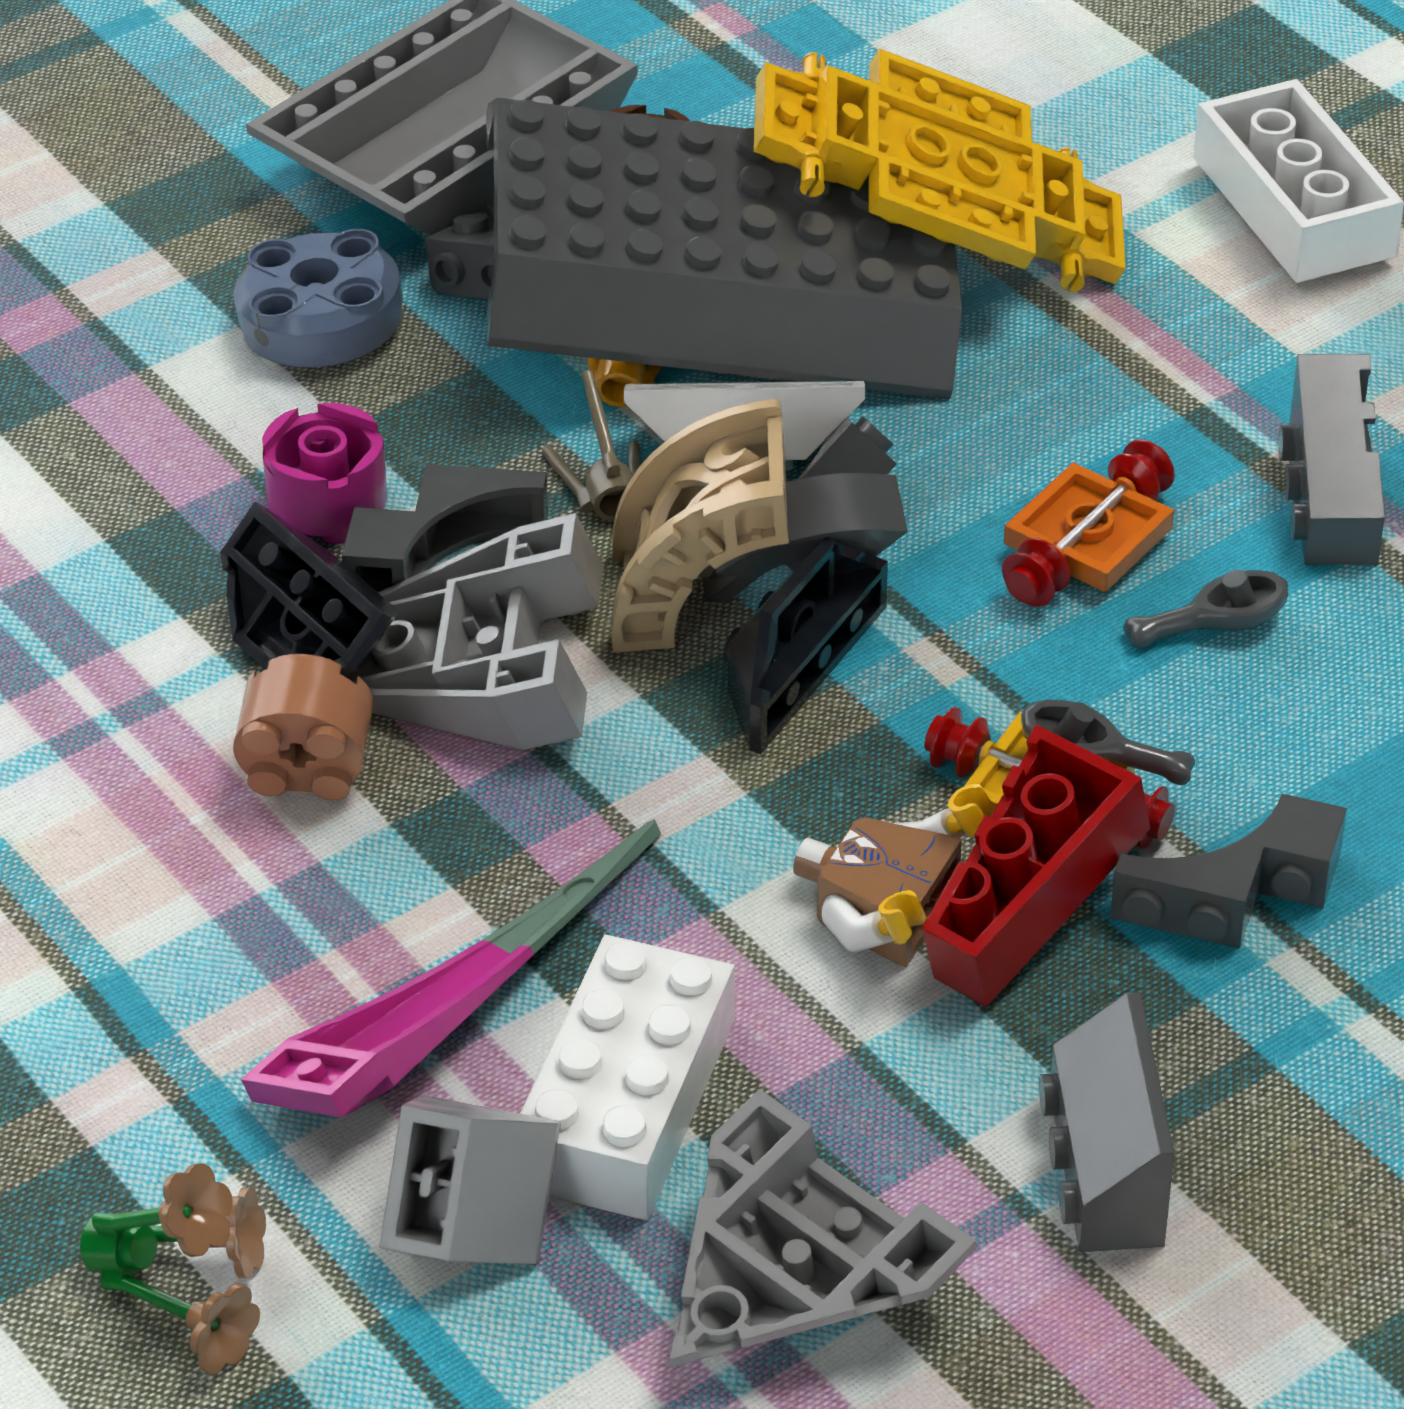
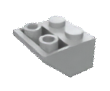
M425 1095L401 1106L379 1248L449 1262L537 1264L540 1257L561 1121Z

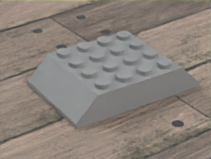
M449 0L246 124L249 135L402 222L433 235L454 225L453 219L458 216L477 214L486 210L487 203L494 200V150H488L486 147V111L488 103L499 97L610 111L621 107L638 74V65L515 0Z

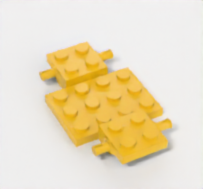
M880 48L869 64V80L829 65L826 66V58L821 54L817 60V52L808 53L803 57V72L789 71L768 62L764 63L756 77L754 152L764 155L776 163H785L799 168L801 171L799 188L803 195H806L808 190L809 197L821 195L825 189L824 180L840 183L859 190L869 175V213L880 216L890 223L902 224L932 235L942 242L962 246L981 253L994 261L1005 262L1026 270L1034 257L1055 262L1060 266V286L1063 290H1066L1069 285L1068 292H1077L1084 287L1083 275L1116 284L1125 271L1121 194L1099 187L1083 177L1082 160L1079 159L1078 152L1075 149L1070 154L1071 149L1069 147L1056 151L1032 142L1031 105Z

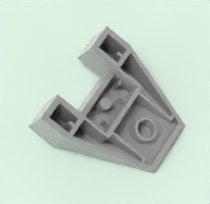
M573 513L517 527L378 592L400 612L365 663L345 676L355 684L359 676L368 685L373 696L372 713L519 750L548 744H558L566 740L582 737L587 691L559 639L538 644L541 621L565 615H577L599 606L603 564L577 514Z

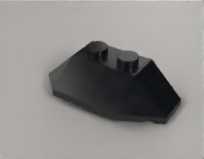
M255 501L220 551L222 569L228 572L226 597L232 639L265 670L268 667L269 660L290 654H307L324 657L341 664L340 674L345 677L365 663L400 612L338 557Z
M825 537L775 591H768L763 596L757 611L743 627H736L731 632L723 653L724 660L728 662V692L750 751L762 754L886 609L888 561Z

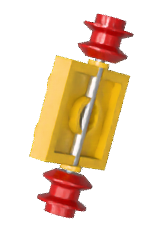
M953 707L945 716L937 715L933 719L926 733L924 748L930 752V764L932 767L940 768L949 759L956 762V775L958 777L966 778L973 773L964 786L977 783L983 787L994 805L993 811L985 815L991 817L1003 795L1002 784L1013 765L1019 767L1028 751L1027 739L1023 735L1021 714L1023 712L1018 713L997 743L991 741L986 718L978 717L968 726L962 723L961 709ZM1116 764L1133 774L1135 772V768ZM1160 786L1152 795L1144 793L1150 830L1137 843L1140 848L1148 847L1153 839L1161 841L1171 826L1175 806L1168 802L1169 792L1164 786Z

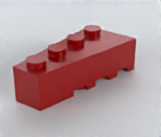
M1037 724L1026 741L1028 751L1019 767L1013 765L1002 784L1003 795L991 817L984 816L974 834L976 844L966 862H959L922 927L934 979L984 1007H987L1116 867L1120 854H1128L1150 830L1141 777Z

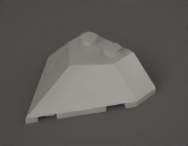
M759 1089L711 1135L707 1156L709 1167L703 1197L699 1198L681 1293L682 1311L678 1332L673 1336L669 1357L670 1366H678L929 1298L977 1249L976 1240L922 1202L905 1218L894 1212L819 1159L812 1125Z

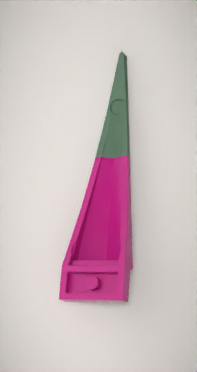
M655 819L645 823L563 887L478 943L380 997L287 1038L241 1079L251 1101L342 1118L393 1088L661 835Z

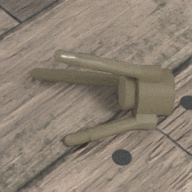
M586 369L582 373V378L602 459L597 460L590 467L585 487L551 446H544L542 454L577 497L583 513H589L594 510L595 514L601 519L614 521L624 490L641 465L640 445L637 441L629 443L628 466L617 459L594 374L591 370Z

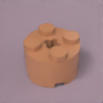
M290 654L269 660L266 670L257 675L256 670L251 673L245 687L234 738L233 752L237 763L248 775L247 784L254 792L269 797L280 795L285 790L314 792L320 798L331 801L343 799L349 794L351 784L358 778L362 769L373 711L372 693L368 685L359 676L355 684L340 674L341 664L324 657L307 654Z

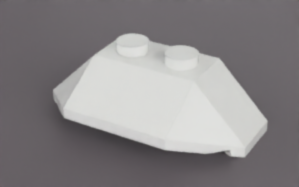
M864 381L626 384L624 388V403L663 441H666L685 427L714 413L745 403L778 399L781 404L785 441V470L794 468L793 460H806L865 400Z

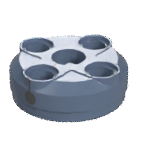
M350 229L341 233H312L287 240L270 239L262 241L249 250L247 255L248 266L240 274L234 287L233 296L237 319L248 345L263 358L292 367H325L362 357L386 342L397 329L402 317L403 293L398 266L394 259L380 248L377 235L365 229Z

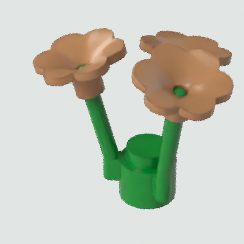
M197 1163L188 1166L184 1173H173L165 1179L163 1185L165 1201L158 1208L119 1214L96 1212L83 1229L80 1240V1253L87 1269L92 1272L102 1273L100 1285L103 1289L124 1291L185 1319L186 1326L193 1330L190 1338V1349L199 1355L200 1369L209 1374H217L226 1363L235 1365L243 1359L249 1347V1336L259 1324L260 1309L256 1304L251 1303V1289L241 1283H235L224 1294L220 1292L213 1293L205 1303L197 1301L192 1305L132 1277L141 1269H146L152 1264L157 1252V1242H178L181 1251L189 1257L203 1256L209 1248H226L227 1256L233 1261L234 1271L239 1279L251 1278L254 1269H259L262 1266L266 1216L263 1207L258 1205L256 1190L253 1187H242L238 1196L232 1197L229 1188L225 1184L216 1182L215 1175L208 1165Z

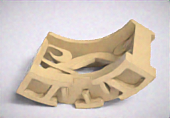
M778 399L755 401L731 407L685 427L654 450L639 466L628 482L619 501L612 535L613 560L615 562H624V573L619 581L613 603V653L675 648V626L679 612L686 598L693 590V580L706 567L710 565L716 569L727 561L745 553L770 546L789 544L785 441L781 404Z

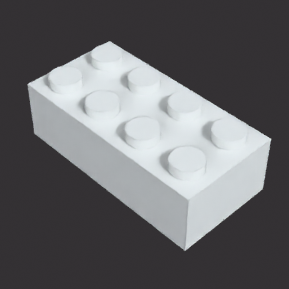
M1298 79L1198 103L1193 158L1295 283L1317 279L1329 274L1397 257L1404 201Z
M604 934L520 1114L561 1121L550 1197L646 1221L649 1220L735 1021L734 964Z

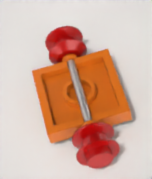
M1138 439L1131 441L1124 448L1123 454L1116 455L1108 465L1109 479L1072 462L1005 524L1004 544L1018 550V553L1009 555L1002 564V575L1010 594L1028 605L1036 607L1045 606L1053 599L1055 592L1063 590L1068 585L1070 576L1106 593L1173 528L1174 509L1156 501L1160 492L1169 489L1175 479L1173 464L1165 450L1147 440Z

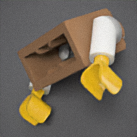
M976 783L963 786L949 799V808L922 821L889 823L865 817L855 820L838 847L811 838L803 840L795 856L793 872L797 876L818 883L817 918L822 925L826 926L847 951L860 952L869 949L907 968L924 941L922 931L924 923L957 864L961 862L962 839L960 838L964 832L967 836L974 837L984 816L990 814L994 809L992 801L981 785Z

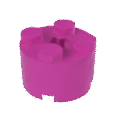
M340 403L317 404L318 412L299 416L298 408L287 411L270 423L262 437L268 509L305 535L322 536L326 542L332 544L345 543L354 507L383 509L387 501L384 443L382 436L377 431V423L365 411Z

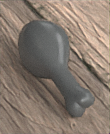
M1233 570L1206 584L1188 605L1149 617L1136 616L1128 618L1124 623L1123 630L1133 647L1140 649L1151 645L1158 639L1191 630L1221 629L1238 631L1251 629L1270 620L1282 609L1288 598V583L1274 572Z
M1047 699L1033 702L1021 714V725L1026 739H1028L1034 726L1037 724L1112 763L1160 775L1169 782L1180 786L1187 784L1191 779V771L1195 765V759L1191 753L1165 751L1127 739L1104 715L1084 703Z

